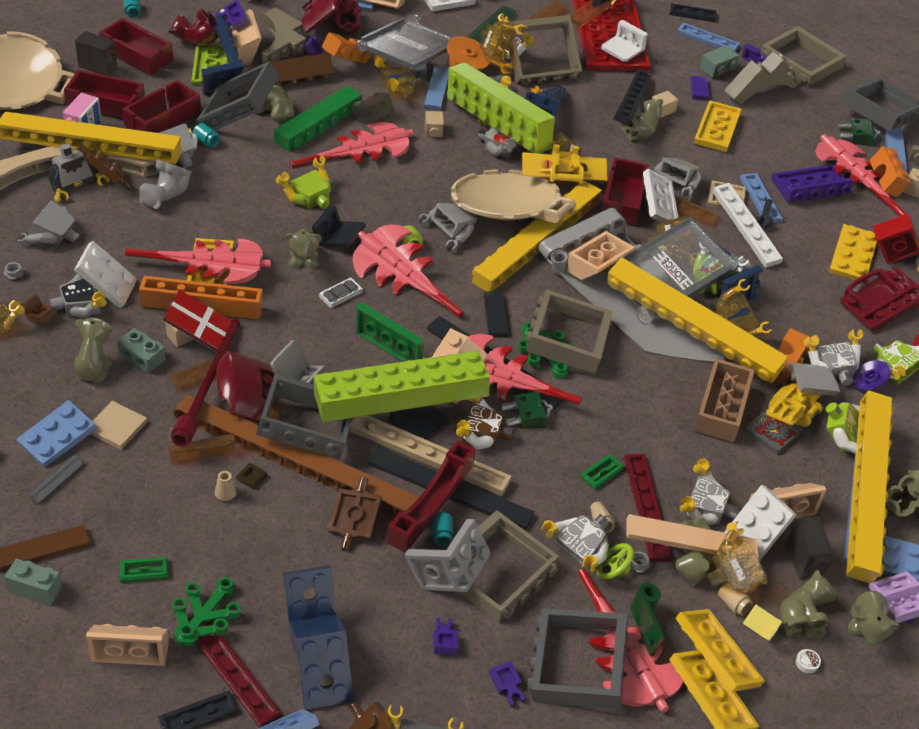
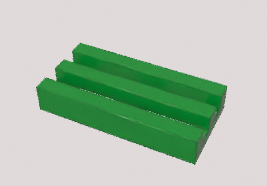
M608 454L582 472L579 478L584 479L586 484L591 485L595 491L622 472L625 466L611 454ZM609 461L612 462V463H611L610 465H608L607 467H604L603 469H601V470H600L596 475H594L593 477H591V478L589 477V475H591L593 472H595L596 470H598L599 468H601L603 465H605V464L608 463Z
M167 557L120 560V583L168 579ZM162 564H163V567H153V568H149V567H148L149 565H162ZM144 566L139 567V569L125 570V567Z

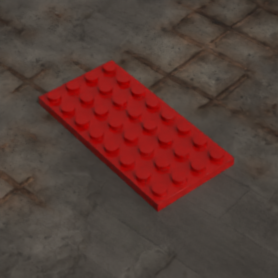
M572 0L586 70L637 71V69H640L642 71H650L651 65L646 46L644 51L627 62L621 61L601 49L602 44L616 36L618 23L621 20L641 29L634 0H611L595 8L591 5L592 0Z

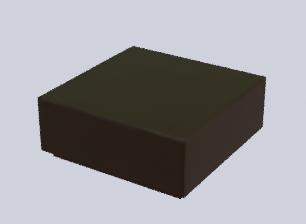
M249 463L236 476V480L254 490L267 477V472Z

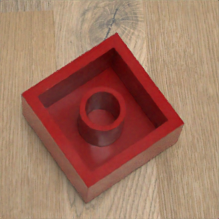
M909 213L873 226L876 241L886 263L891 264L919 254V237Z

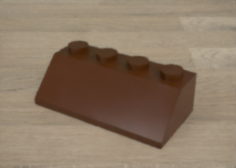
M330 53L271 62L280 74L274 84L278 86L285 82L288 85L297 84L298 80L309 82L313 81V78L319 77L320 80L330 78L329 75L334 73Z

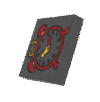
M768 407L745 427L744 432L778 455L802 433V429L795 424L792 426L767 415Z

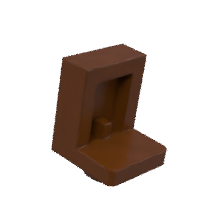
M33 295L20 304L25 309L24 314L27 320L33 323L46 324L57 314L54 307L43 305L38 295Z

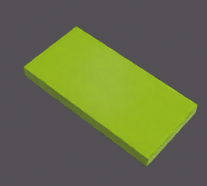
M213 43L204 47L196 45L191 85L202 86L201 69L228 63L221 43Z

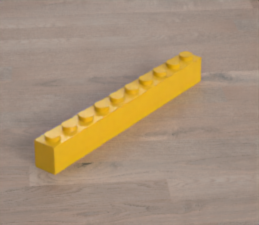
M4 112L0 118V139L59 148L64 144H70L73 150H77L82 143L89 150L94 148L97 150L101 149L108 155L157 161L158 159L171 164H176L182 153L181 136Z
M586 181L576 185L571 192L563 196L575 201L576 207L572 211L565 213L557 223L534 219L525 229L523 228L514 238H510L503 247H499L493 255L488 256L483 263L473 269L472 283L485 291H494L540 252L538 246L543 240L568 229L600 202L602 190Z
M621 257L608 272L607 284L610 287L621 291L629 299L639 302L644 308L657 313L662 319L672 322L677 328L690 333L693 338L703 341L711 349L718 350L726 358L736 361L741 366L754 369V373L762 380L773 383L785 368L788 356Z
M869 390L860 401L846 568L847 577L866 583L874 582L877 577H881L884 570L882 557L885 552L883 538L886 534V527H884V520L887 516L885 503L888 498L886 485L890 477L887 469L891 460L888 453L892 444L889 437L893 427L890 421L894 408L891 407V397Z

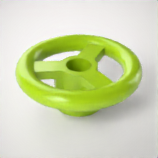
M620 543L609 548L606 560L596 567L597 576L603 580L624 577L631 568L630 564L634 558L633 547L627 543ZM620 551L617 555L613 556L612 558H609L614 553ZM603 566H609L611 572L604 573L602 571Z

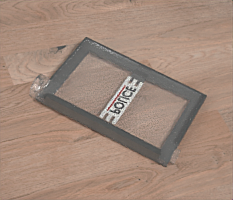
M411 14L406 19L400 18L362 36L361 40L357 42L356 47L361 52L369 51L414 70L446 53L447 44L452 37L422 26L419 16Z
M691 216L623 257L689 298H693L736 271L739 267L737 265L739 263L738 257L735 254L729 256ZM618 261L605 268V272L608 274ZM630 299L637 306L635 310L636 316L644 326L661 318L657 313L644 308L634 299Z

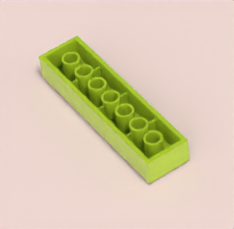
M465 62L449 67L447 98L507 137L514 138L515 142L533 153L539 154L552 149L554 116Z
M479 350L313 375L314 395L322 422L489 396L490 375Z

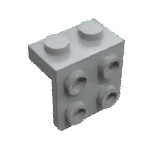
M291 340L270 363L274 374L277 373L313 385V375L327 373L324 366L308 364L297 340Z

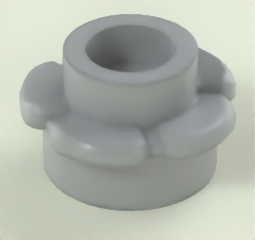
M11 262L5 266L4 276L8 279L15 280L16 278H21L24 274L23 268L17 262Z
M634 552L630 569L635 570L637 573L645 572L650 567L648 556L643 552Z

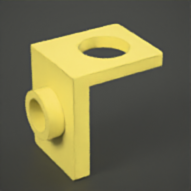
M755 605L743 624L770 642L782 621L758 605Z

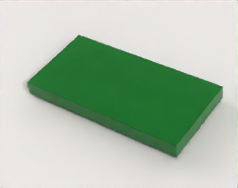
M362 302L356 306L357 335L401 362L423 359L424 339Z

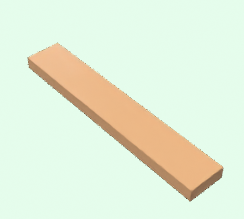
M631 514L626 518L627 538L714 555H725V557H729L730 554V558L735 555L733 552L736 551L738 557L741 554L749 555L750 558L746 561L756 562L758 560V545L755 538L736 535L729 545L726 543L729 536L728 533Z

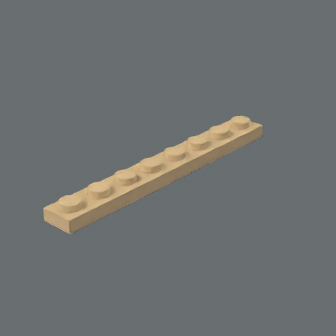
M368 415L354 417L348 430L436 469L440 468L446 453L449 451V449ZM474 460L473 468L463 480L502 496L511 482V476Z

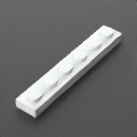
M727 183L714 187L713 194L764 267L767 268L780 264L783 259L731 184Z

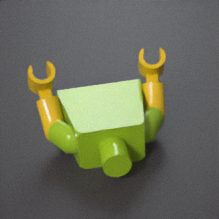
M324 156L320 157L321 163L317 162L316 157L313 160V166L319 170L318 172L313 170L290 182H287L289 180L288 173L283 172L281 176L278 175L276 183L284 187L283 190L291 203L305 206L308 209L316 205L326 209L330 205L329 193L331 192V184L327 170L323 167L326 161Z

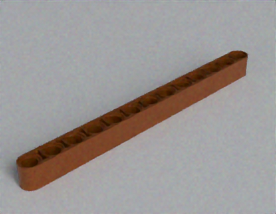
M187 395L173 410L176 419L182 415H187L195 397ZM203 401L195 418L198 422V427L204 429V432L213 436L218 435L224 441L238 444L244 450L258 453V456L269 461L273 460L277 462L276 464L286 469L291 468L295 470V473L306 478L309 476L315 479V482L324 486L329 485L337 492L338 489H357L360 477L368 478L366 491L370 494L382 496L383 500L380 511L389 512L393 517H396L400 511H406L419 498L414 494L326 455L256 435L258 425L243 418L230 415L229 412Z

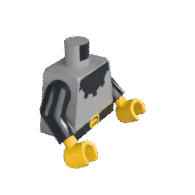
M70 144L60 146L61 155L52 159L53 165L50 168L48 179L53 191L56 192L54 199L58 203L61 202L60 195L63 196L65 201L68 200L69 196L65 191L93 181L95 176L97 177L96 183L99 186H103L100 178L109 183V178L101 175L99 170L87 162V158L83 153L72 150Z

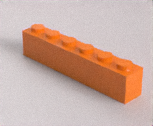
M143 276L139 288L141 307L169 309L179 289L224 316L259 320L263 307L262 289L151 276Z

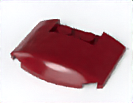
M310 0L302 7L305 11L304 17L301 19L305 32L308 34L338 9L337 5L342 0Z
M892 267V271H883V268L866 273L853 281L846 288L840 303L870 331H875L883 328L886 323L911 309L913 311L919 306V285L898 267Z
M226 350L218 362L216 371L220 397L222 401H227L232 407L228 410L230 415L259 423L275 374L268 363ZM276 396L274 397L268 418L279 421L281 404L277 403Z

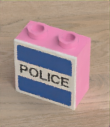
M80 93L62 112L63 120L102 125L99 98Z

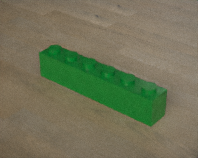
M345 86L274 129V143L288 152L299 148L301 144L312 140L314 136L323 133L330 126L336 125L338 121L347 118L354 111H359L362 107V94L349 86Z

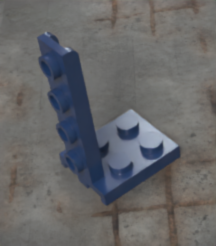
M221 15L216 16V31L229 63L201 69L203 95L213 94L219 84L243 74L242 60L238 59L237 47L233 46L232 34H228V24L226 21H223Z
M556 86V88L552 87L540 93L527 91L525 99L556 119L560 102L566 100L570 92L565 91L566 88Z
M721 247L726 252L729 260L739 267L737 263L738 258ZM756 265L723 280L719 310L722 313L731 311L729 305L734 302H738L739 306H742L758 298L756 288L760 287L761 281L758 277L763 268ZM746 279L745 281L741 282L740 286L741 288L745 289L747 288V286L750 285L748 290H741L740 292H737L736 294L731 296L729 299L725 297L727 293H729L735 287L738 286L740 280Z

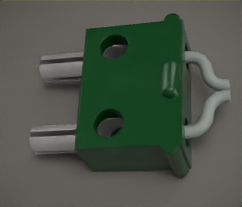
M851 118L850 123L838 124L839 129H849L850 132L840 133V139H851L853 144L868 145L870 147L873 139L880 135V131H877L872 126V122L869 119Z
M537 390L533 393L514 395V402L501 405L503 411L516 409L518 417L506 419V425H521V429L545 428L546 418L549 417L550 411L553 410L552 405H548L545 400H541ZM542 403H544V405L548 407L547 414H545V410Z

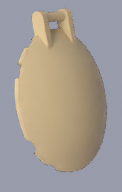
M7 32V34L0 35V110L25 108L42 100L64 104V88L75 74L62 70L60 57L55 49L53 50L49 47L48 43L41 38L27 33ZM60 81L66 82L60 93L55 92Z
M498 169L486 170L481 175L472 173L458 179L451 188L452 200L459 207L473 214L496 220H520L533 217L557 223L565 213L572 211L576 207L574 200L560 197V189L555 183L550 184L549 179L522 176V171L509 170V173H498Z

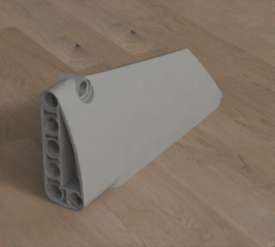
M609 208L543 240L539 244L538 249L552 266L553 273L561 275L591 304L613 311L611 322L645 353L714 363L715 358L725 361L726 357L724 354L716 349H711L703 341L693 338L690 333L677 328L667 319L659 318L651 323L624 293L613 289L607 284L608 274L605 272V269L582 280L567 272L569 253L605 231L634 246L635 249L642 246L640 244L635 245L627 236L626 221L615 208ZM648 255L634 263L637 267L668 285L666 273Z

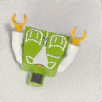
M899 340L894 341L889 346H886L881 341L875 344L873 351L879 354L877 360L884 361L889 365L891 369L889 379L894 384L898 385L919 369V346L907 345Z
M846 402L839 405L830 403L826 407V411L829 414L827 430L840 451H849L855 454L859 405Z

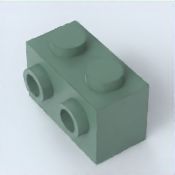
M723 46L703 54L700 69L714 78L736 69L739 55L728 46Z
M135 328L117 341L118 355L148 374L166 360L165 347L160 342L154 341L147 334L141 333Z
M15 559L4 576L9 593L50 606L62 589L59 572L50 567L44 568L35 565L31 561Z

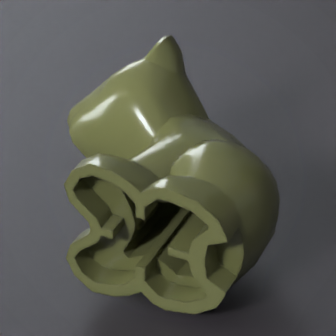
M274 85L261 109L255 114L271 111V118L283 125L294 118V104L282 87Z
M662 99L643 101L639 105L640 113L634 114L629 126L620 123V127L629 141L645 140L656 131L662 113Z
M306 228L286 235V240L291 249L289 266L294 269L300 268L303 265L309 269L317 268L319 266L317 247L322 237Z
M99 318L77 319L75 324L79 329L83 342L79 354L74 360L76 377L79 381L85 380L99 383L107 376L106 370L113 364L110 356L104 354L102 346L109 339L113 328L110 324Z
M909 469L907 475L901 478L898 486L894 485L889 488L885 505L892 514L907 516L915 511V507H919V470L912 471Z
M697 518L693 521L686 520L680 523L682 525L712 530L704 518ZM681 548L686 555L676 561V569L691 588H694L696 583L705 577L715 555Z
M818 569L801 588L792 592L780 605V620L788 638H817L826 635L824 627L829 625V619L825 613L818 612L816 607L835 601L838 591L824 576L820 575Z
M865 591L858 596L851 607L850 614L852 619L848 623L847 629L854 636L862 635L869 645L876 646L892 635L894 630L898 629L900 625L887 616L890 610L889 603L883 594L877 591Z

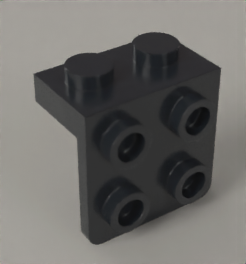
M329 206L311 226L313 233L319 234L322 237L318 246L328 247L351 246L358 237V233L366 227L364 222L341 221L336 206Z
M430 405L390 412L389 421L401 430L426 439L446 423L447 417Z

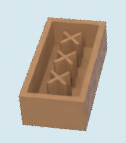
M715 358L694 431L729 442H735L754 369Z

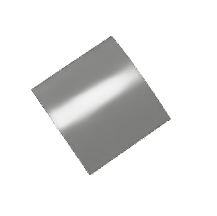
M788 363L792 381H797L800 392L837 396L840 392L836 379L827 367Z

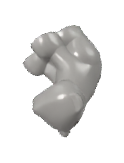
M157 159L156 168L160 171L157 185L143 183L140 186L139 200L141 204L158 209L163 201L179 196L187 189L192 171Z

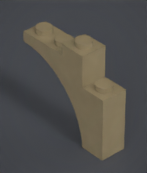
M276 7L264 13V26L273 33L275 40L267 50L262 52V64L269 61H280L289 55L296 57L306 51V38L303 36L302 22Z
M772 51L762 63L758 62L756 64L751 60L726 87L725 91L739 104H743L751 96L767 87L787 85L795 88L798 84L794 81L796 77L788 70L789 66L785 63L787 59L782 54L776 55Z

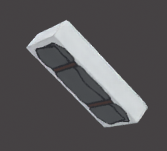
M349 278L320 292L319 297L330 308H333L361 294L362 288L352 278Z

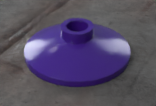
M874 360L866 362L855 371L852 377V384L860 391L877 389L887 382L891 375V369L884 361Z

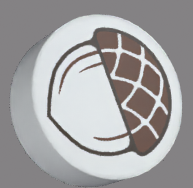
M810 649L801 650L796 658L797 667L805 673L816 672L821 664L819 655Z

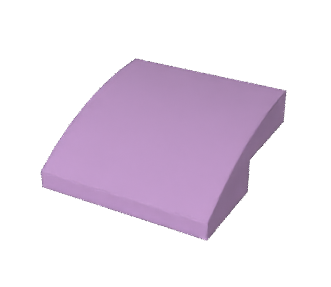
M909 572L869 583L871 591H877L886 597L890 609L887 616L891 620L900 623L919 617V582Z

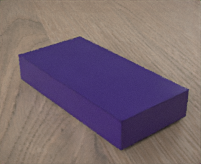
M691 76L692 99L709 101L707 77Z

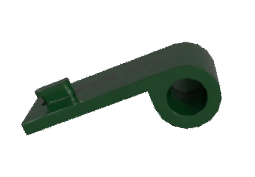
M643 583L630 604V610L649 656H654L664 640L662 631L653 613L661 598V591L651 583Z

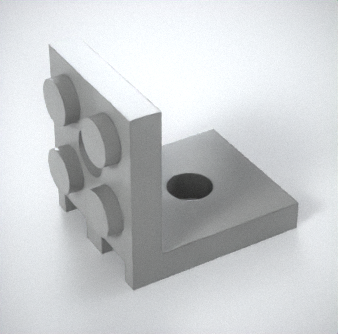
M466 519L447 550L408 549L404 556L422 589L468 592L491 553L475 519Z

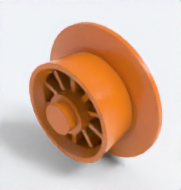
M463 36L454 37L449 40L447 52L449 54L448 63L450 67L465 62L476 70H481L489 65L490 54L478 41Z

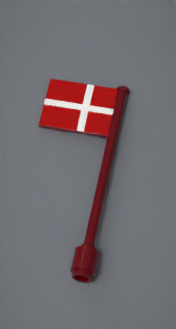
M179 289L162 321L216 351L187 415H182L177 419L171 432L172 442L176 446L185 447L191 443L198 429V422L195 418L216 375L218 362L228 349L237 328L240 327V321L235 318L229 319Z

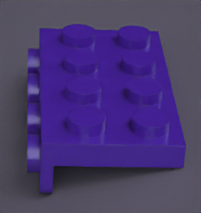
M834 164L772 173L771 180L787 203L849 194L854 183L852 178L845 179L841 173L837 174Z

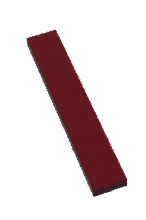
M645 454L624 455V462L638 516L662 520ZM644 541L649 562L672 560L669 546Z
M194 615L187 618L188 622H190L194 618ZM210 621L203 622L199 627L213 624ZM213 634L198 637L195 642L197 647L259 728L281 717V712L221 635Z

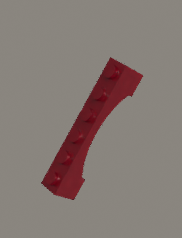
M458 440L453 444L425 491L406 511H400L389 524L387 544L404 553L412 547L473 468L476 449Z

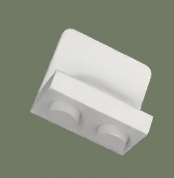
M621 20L618 23L616 36L602 44L601 49L619 60L627 62L645 50L648 33Z

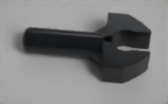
M771 199L765 201L762 215L754 217L760 227L764 222L763 228L765 231L773 225L774 221L772 217H769L773 203Z

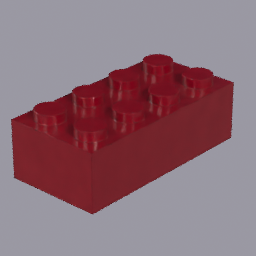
M124 18L119 19L99 32L102 50L111 55L114 54L115 57L149 75L161 69V66L164 67L174 60L171 42Z
M78 70L64 88L67 107L80 93L99 98L101 114L122 119L123 107L145 97L144 83Z
M176 80L166 85L165 89L162 87L123 107L124 125L132 130L160 133L171 129L201 113L200 95L179 80Z
M614 157L601 212L609 208H615L627 224L636 225L644 190L643 172L648 169L649 164Z

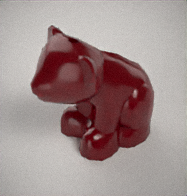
M342 0L337 5L338 9L334 12L337 15L335 21L338 30L342 34L352 35L360 28L358 13L362 11V8L359 7L358 2L355 0Z
M202 8L197 12V20L193 25L185 16L178 15L168 31L169 34L200 47L209 46L218 38L216 31L217 23L214 15L210 11L206 13Z

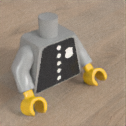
M78 273L68 283L59 287L61 297L50 299V304L55 310L64 308L67 317L86 319L91 315L101 314L100 307L106 305V295L101 291L96 292L94 287Z

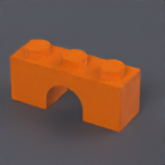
M330 32L322 45V48L334 57L363 64L367 63L371 52L356 47L360 44L361 40L350 38L348 41L342 36Z
M882 146L869 160L873 170L884 175L879 180L884 192L897 198L911 183L908 173L904 170L903 163L899 160L898 152L895 149Z
M789 329L779 349V352L788 356L785 368L775 381L784 385L789 380L792 381L788 363L803 364L805 360L803 356L808 357V352L810 351L804 345V340L809 336L794 329Z

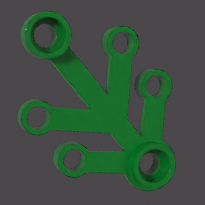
M531 322L524 323L521 327L524 337L523 340L519 341L517 348L521 353H527L526 350L529 342L525 340L528 331H530ZM542 329L539 330L538 335L563 342L564 333L562 331L556 330L551 333ZM533 353L529 354L528 365L532 367L538 366L540 356ZM548 359L553 366L552 376L556 379L566 378L569 371L567 365Z
M228 577L221 578L216 584V591L203 607L199 598L200 586L197 583L187 584L185 594L190 600L194 618L190 622H188L185 613L187 601L183 598H176L173 601L172 611L176 614L179 624L174 631V637L179 645L184 647L191 646L201 636L224 635L228 630V622L225 619H236L240 616L241 607L237 603H229L226 609L213 611L222 599H228L233 596L235 584L232 579ZM214 621L213 625L199 627L203 622Z

